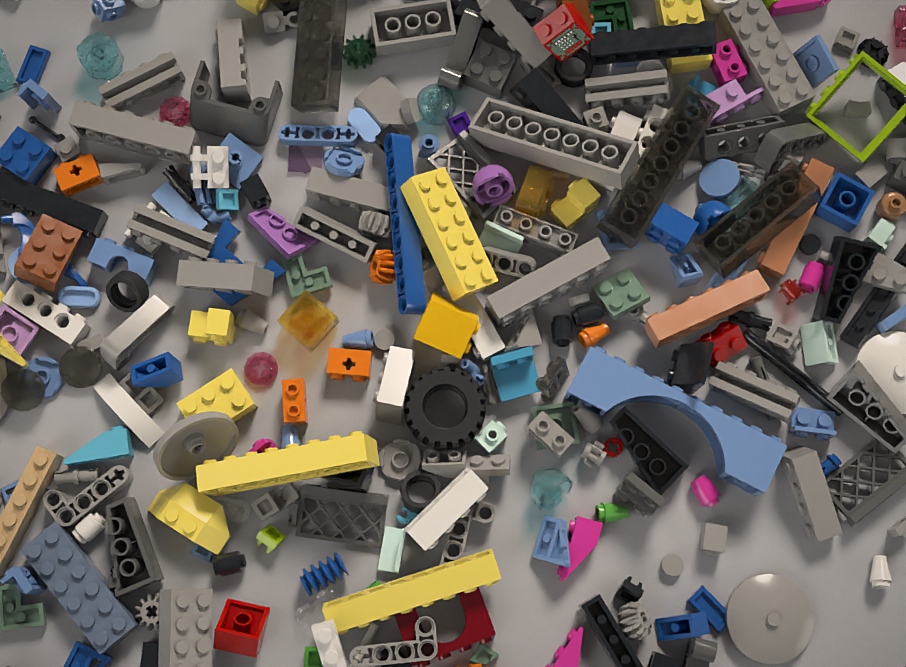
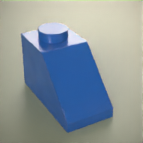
M170 352L131 366L132 383L134 386L165 388L183 381L181 362Z
M706 611L655 619L659 641L710 634Z

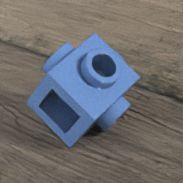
M93 0L91 4L92 12L94 15H97L100 22L114 21L117 18L123 17L126 7L124 0Z

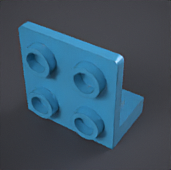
M532 346L490 357V366L501 402L541 392L542 387L533 361L534 352Z

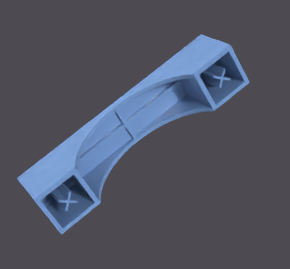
M590 346L564 399L570 402L574 401L575 405L581 403L599 414L601 418L617 407L636 402H653L672 407L689 417L705 434L715 457L716 477L753 496L766 493L787 448V445L783 444L780 438L773 435L769 437L762 433V429L753 425L749 427L743 424V420L734 415L730 417L724 414L721 408L714 405L710 407L704 404V400L694 395L690 397L684 394V390L674 385L670 387L664 384L665 381L658 376L651 377L645 374V370L638 366L631 367L625 364L626 361L618 356L613 358L607 355L604 349L598 346L594 348Z

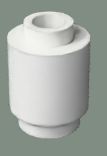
M90 512L75 525L72 533L82 544H85L106 528L104 525L106 520L99 512L95 514Z

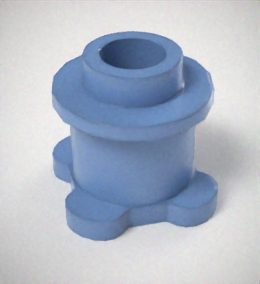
M426 134L420 138V151L418 154L421 158L431 157L437 152L440 145L437 137L432 134Z

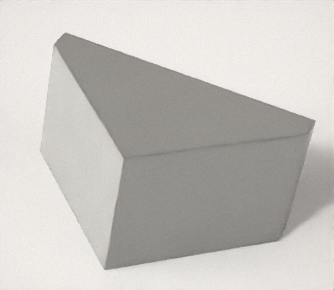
M529 314L518 321L504 350L505 353L530 346L534 349L542 345L534 315Z

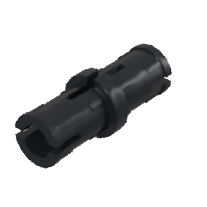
M173 165L168 166L170 170L165 168L162 173L172 183L173 189L179 192L189 205L193 203L192 200L195 202V192L188 185V180L182 178Z
M740 310L728 316L729 321L745 324L747 328L752 326L767 332L770 331L773 321L771 318L755 315V312L752 311L748 313Z

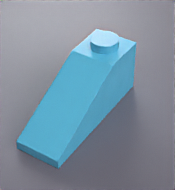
M124 426L111 427V431L103 432L64 459V465L71 467L134 456L131 431L126 428L124 429Z

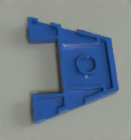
M227 219L221 225L208 258L220 260L219 263H225V260L228 259L238 261V264H244L227 249L241 233ZM270 259L263 267L274 272V279L283 276L286 272L273 259ZM214 288V292L230 306L250 296L234 292V290L233 293L220 292Z

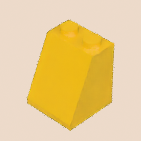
M433 291L416 328L414 339L461 359L463 353L467 354L472 345L469 340L472 334L476 336L481 324L478 323L479 316Z

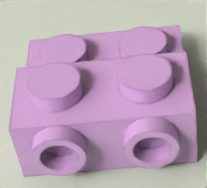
M3 304L0 307V334L22 356L41 328Z

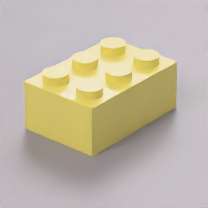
M232 368L176 403L185 418L201 412L217 411L227 414L234 422L258 408Z

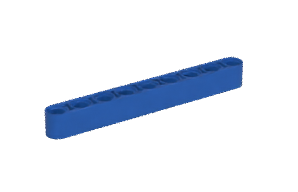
M388 133L384 140L398 310L400 314L423 315L426 309L419 227L400 188L409 178L414 176L411 138L408 135Z

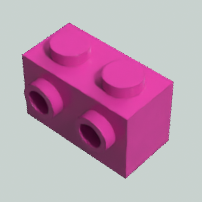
M732 39L717 43L716 54H712L710 67L719 87L734 79L738 83L743 82L747 76L748 69L745 62L741 61L738 46L733 43Z

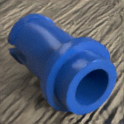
M835 454L827 455V459L821 463L825 477L834 469H839V465L842 464Z

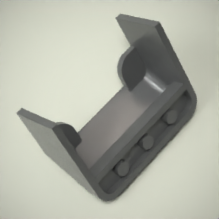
M201 60L191 87L189 111L191 126L197 131L226 138L230 132L245 144L257 147L265 145L269 140L283 96L280 81L275 80L270 98L257 97L252 100L249 109L210 99L212 95L211 86L208 84L210 72L205 61Z

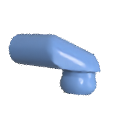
M204 205L201 208L202 217L211 224L223 223L225 219L228 221L232 220L229 210L218 213L210 205Z
M463 359L460 366L467 371V374L473 377L475 382H478L480 386L483 385L485 378L481 375L480 368L469 359Z

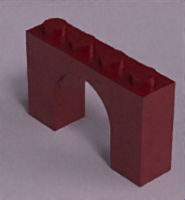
M479 587L470 593H464V591L457 593L465 614V627L460 636L455 640L446 643L437 642L438 651L434 658L438 657L439 661L451 657L450 652L459 649L460 653L472 649L471 644L480 641L481 645L493 641L492 636L496 635ZM416 607L409 613L394 615L403 641L416 640L415 624L419 619ZM420 622V624H419V629H420L421 632L425 633V631H424V629H423V627H422V624H421V622ZM424 643L421 651L425 656H430L434 652V646L430 643ZM405 645L408 656L410 657L412 653L411 648ZM430 660L411 662L412 667L415 665L425 667L431 664Z

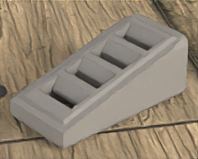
M141 163L98 164L101 178L107 185L147 174Z

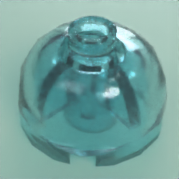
M436 83L429 84L422 88L417 95L418 110L423 117L422 120L427 125H443L447 123L448 119L453 117L456 103L454 95L449 88Z
M549 468L543 471L538 470L532 476L533 480L530 484L529 493L534 504L540 510L547 511L563 500L560 496L564 492L566 494L570 492L573 481L556 468Z

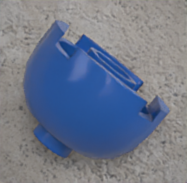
M716 200L699 204L693 215V220L699 222L695 233L705 242L717 239L722 235L719 231L724 227L728 229L732 224L735 216L734 212L726 204Z

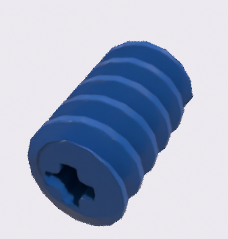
M336 552L334 553L335 560L327 556V564L319 560V568L311 564V572H308L305 568L302 569L303 576H300V579L309 596L312 595V588L319 592L320 584L327 588L328 580L335 584L336 576L340 580H344V572L349 576L340 555Z

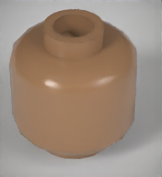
M897 192L885 194L877 202V215L891 222L899 219L906 212V199Z

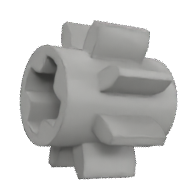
M597 441L593 445L588 442L580 455L585 459L583 464L590 468H593L594 464L599 467L607 454L603 451L604 445Z

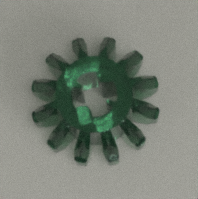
M361 34L360 38H356L353 35V40L346 39V45L342 47L344 52L343 59L347 60L349 67L354 64L356 70L359 68V65H362V68L365 69L366 63L372 65V59L376 58L375 44H371L370 37L364 40L363 34Z

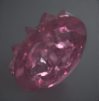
M172 96L169 99H165L163 104L160 105L159 112L162 122L169 121L178 127L185 125L189 121L190 104L182 96ZM178 106L180 112L172 116V112L169 109H175Z
M265 352L254 353L247 358L244 365L245 376L255 385H267L277 376V361L271 354ZM262 360L263 366L267 367V369L263 370L259 377L258 370L253 367L259 366Z

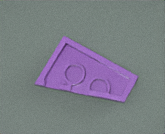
M265 206L248 214L247 220L287 260L319 243V239L293 227L286 222L284 217Z

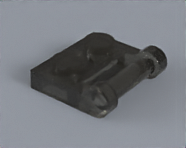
M559 356L548 364L544 377L536 380V387L541 391V398L544 403H551L570 375L565 359Z

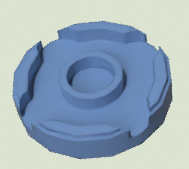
M339 146V148L334 149L332 147L325 152L323 163L329 172L338 176L351 177L363 171L365 158L362 157V153L353 147Z
M716 159L709 162L702 169L699 176V184L703 192L714 199H723L722 197L732 195L741 183V175L737 165L727 159Z
M37 357L28 362L30 365L28 368L23 367L20 376L21 385L27 394L37 399L53 397L64 384L65 375L63 368L57 361L49 357Z

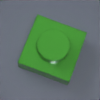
M305 646L304 667H323L317 647Z

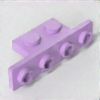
M734 79L702 97L700 102L709 114V117L694 125L695 133H698L700 129L711 128V125L715 122L718 124L722 123L728 118V115L733 112L735 114L745 109V105L749 103L752 105L762 99L765 88L762 86L746 95L737 80Z

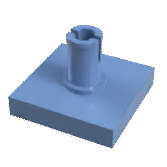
M821 35L814 36L793 53L812 89L840 70Z
M229 132L220 146H228L229 184L239 191L241 188L240 182L249 178L263 157Z

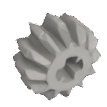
M370 210L362 212L358 225L361 232L381 239L390 237L392 231L391 220L388 215Z
M152 593L147 594V600L145 598L139 600L143 606L135 607L136 610L141 611V614L135 615V619L142 618L139 626L143 627L147 624V631H151L153 627L156 631H159L160 593H157L155 598ZM151 608H157V616H151Z
M636 601L627 603L619 608V614H617L619 625L627 639L638 641L651 634V618L648 616V611L645 610L643 604Z

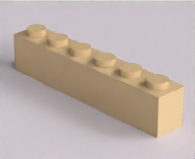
M38 445L0 516V576H4L46 493V487H49L55 471H57L64 458Z

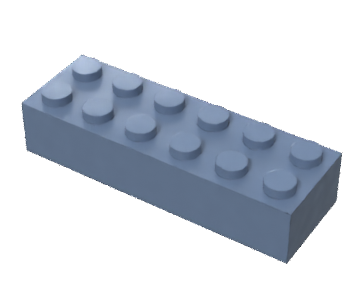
M55 521L20 549L99 654H107L139 627L140 621L135 619V615L121 597H115V590L108 587L106 577L67 527L61 526Z

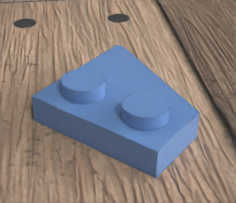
M544 515L532 554L533 558L570 568L566 521Z

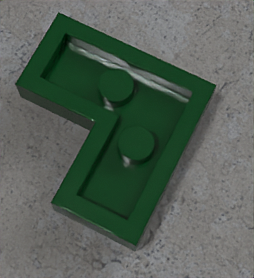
M629 0L591 2V5L588 6L590 14H593L595 23L611 22L613 31L634 29Z

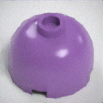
M488 165L482 167L474 175L472 190L476 201L481 205L492 202L491 206L502 204L511 198L513 189L515 191L511 174L502 166Z

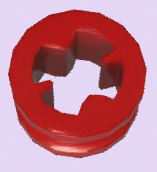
M609 438L603 444V451L610 458L617 457L623 451L622 442L617 438ZM608 443L617 444L618 448L616 451L618 452L608 451L607 447L610 446Z

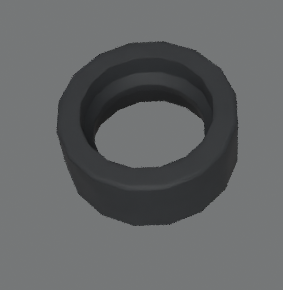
M583 48L570 56L582 60L585 64V71L581 76L572 77L562 71L563 62H560L557 58L555 60L554 73L561 80V84L566 87L575 88L585 84V79H589L593 69L592 58Z
M123 270L118 272L106 285V295L115 308L123 312L132 313L149 298V288L146 281L139 274ZM118 283H124L133 288L137 295V300L126 298L119 290Z
M416 470L409 473L403 479L400 486L401 500L409 511L419 514L441 493V484L433 473L425 470ZM422 481L430 483L434 489V494L429 501L417 503L410 499L408 490L412 484Z

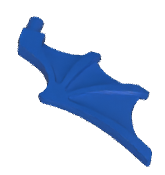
M16 212L11 215H2V224L13 223V228L18 227L20 231L21 246L18 249L20 255L35 226L25 213ZM69 263L63 276L73 279L79 286L88 287L89 284Z

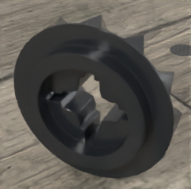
M875 37L871 39L866 38L858 45L856 50L857 54H860L862 51L868 54L871 49L873 51L878 50L879 52L876 56L874 54H869V56L882 66L888 61L887 59L890 54L887 50L888 46H885L882 40H876Z

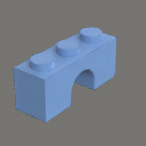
M96 238L87 258V261L92 266L111 273L116 263L127 261V271L139 274L146 281L148 287L150 286L159 266L154 260V256L145 252L142 255L138 254L134 248L127 245L120 247L116 245L117 242L109 238L104 240Z

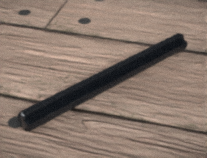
M746 329L742 333L746 343L828 409L835 412L837 416L844 413L826 398L829 393L753 331Z

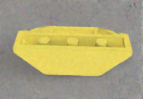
M188 483L159 491L147 509L156 518L217 555L221 553L231 537L223 505L204 493L198 492L196 488Z

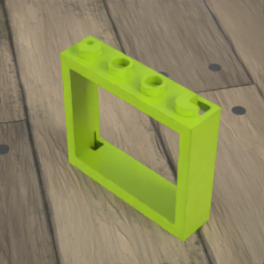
M862 51L860 54L856 53L848 61L850 65L845 71L841 69L834 77L836 81L831 87L827 85L820 93L821 99L817 103L812 102L806 110V118L825 131L830 138L864 164L906 117V103L861 153L816 117L862 63L866 64L906 96V85Z

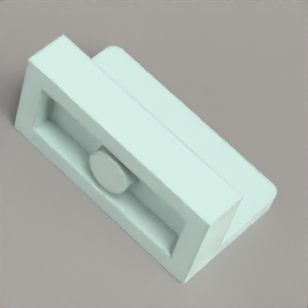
M487 220L479 240L482 247L491 246L519 253L524 237Z
M821 320L800 326L806 366L839 363L833 322Z
M385 527L378 570L393 573L400 572L407 534L404 528Z

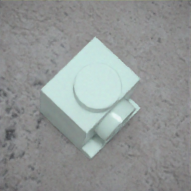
M881 218L874 224L863 241L883 246L880 251L881 253L894 237L891 233L896 227L891 221Z
M492 420L474 437V441L489 455L507 438L508 435L505 433L507 428L500 421L495 423ZM494 431L497 436L491 439L488 433Z

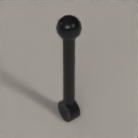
M35 116L29 117L28 120L31 124H36L49 132L59 142L66 139L63 134H58L37 121Z

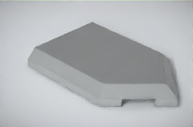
M384 75L380 76L355 98L354 102L371 116L381 130L391 124L396 130L410 131V125H406L400 102L407 98Z

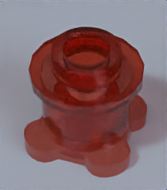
M789 278L780 285L781 290L779 293L782 292L788 300L787 306L807 292L806 289L803 291L800 289L796 279L792 281Z

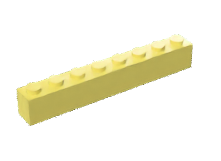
M491 548L323 603L322 611L326 621L334 619L338 635H341L356 626L358 628L366 627L371 624V621L377 619L384 621L399 612L401 614L409 613L414 607L420 605L422 607L434 604L435 600L441 598L448 600L463 591L464 593L473 592L478 586L484 584L485 586L494 585L502 578L493 549Z

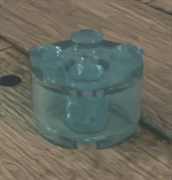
M96 32L87 36L77 46L78 59L88 75L93 79L111 80L122 71L124 56L115 40L103 32Z

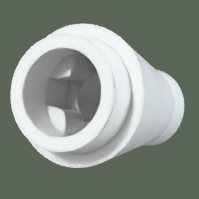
M873 556L869 581L872 583V588H890L892 579L886 556Z

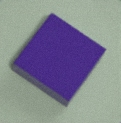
M465 111L447 120L455 138L463 130L470 133L468 126L471 121Z

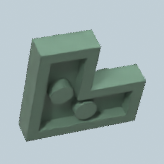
M301 253L288 260L286 258L281 259L283 269L286 271L285 276L292 299L333 288L327 266L307 272Z
M15 584L0 586V631L47 625L45 603L23 605V595Z

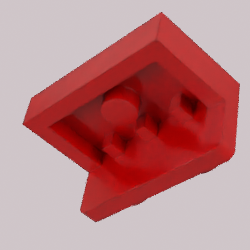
M731 321L720 323L716 329L703 334L695 342H715L709 365L712 368H715L719 361H726L748 346L739 325Z

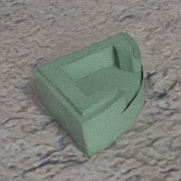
M479 644L469 661L474 664H488L494 661L499 654L485 644Z

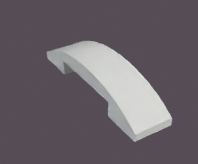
M108 373L94 386V389L149 448L155 445L165 432L125 391L111 373Z

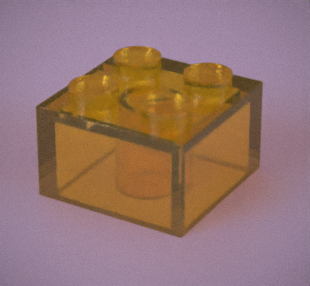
M530 165L516 200L515 210L535 218H543L548 199H550L554 189L555 181L552 180L554 173Z
M305 289L277 322L280 327L312 353L339 323V320L332 311Z

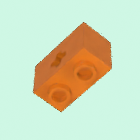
M92 153L80 155L76 160L61 163L57 168L53 169L61 191L67 197L104 182L101 178L98 162Z
M329 347L327 375L331 376L332 380L343 381L344 378H352L354 382H365V379L370 380L372 351ZM349 362H352L354 366H352L350 370H347L346 366L344 365H348Z
M303 378L282 380L284 423L294 425L308 424L306 382Z

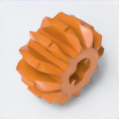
M376 250L375 254L372 255L369 268V276L372 282L387 285L392 284L393 280L396 279L394 255L391 250Z

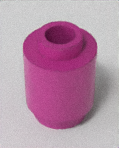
M809 261L808 265L804 266L798 282L801 291L808 294L818 291L824 275L825 267L822 264Z
M705 474L690 483L693 487L692 491L703 507L707 505L710 508L720 502L718 497L721 494L712 480L707 478Z

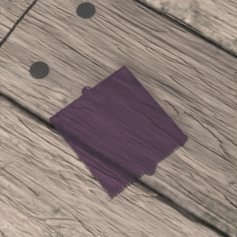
M305 135L303 138L310 139L312 137ZM289 145L288 172H303L306 174L311 172L312 166L322 169L323 146Z

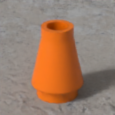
M606 323L582 329L581 333L578 334V340L585 349L590 348V346L594 347L605 336L610 334V329Z

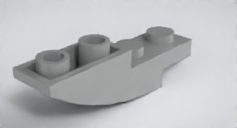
M467 450L424 451L422 469L454 480L467 467L483 483H489L490 476L510 475L511 456L510 454L467 456Z

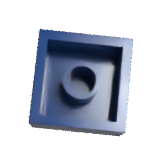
M17 126L0 148V167L18 179L36 185L58 155L51 147Z
M837 172L830 180L813 214L850 233L859 224L875 191Z
M662 202L644 235L652 243L663 245L668 252L680 255L699 222Z

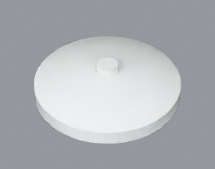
M899 331L884 332L872 337L862 345L855 356L853 365L859 360L901 414L906 415V333Z

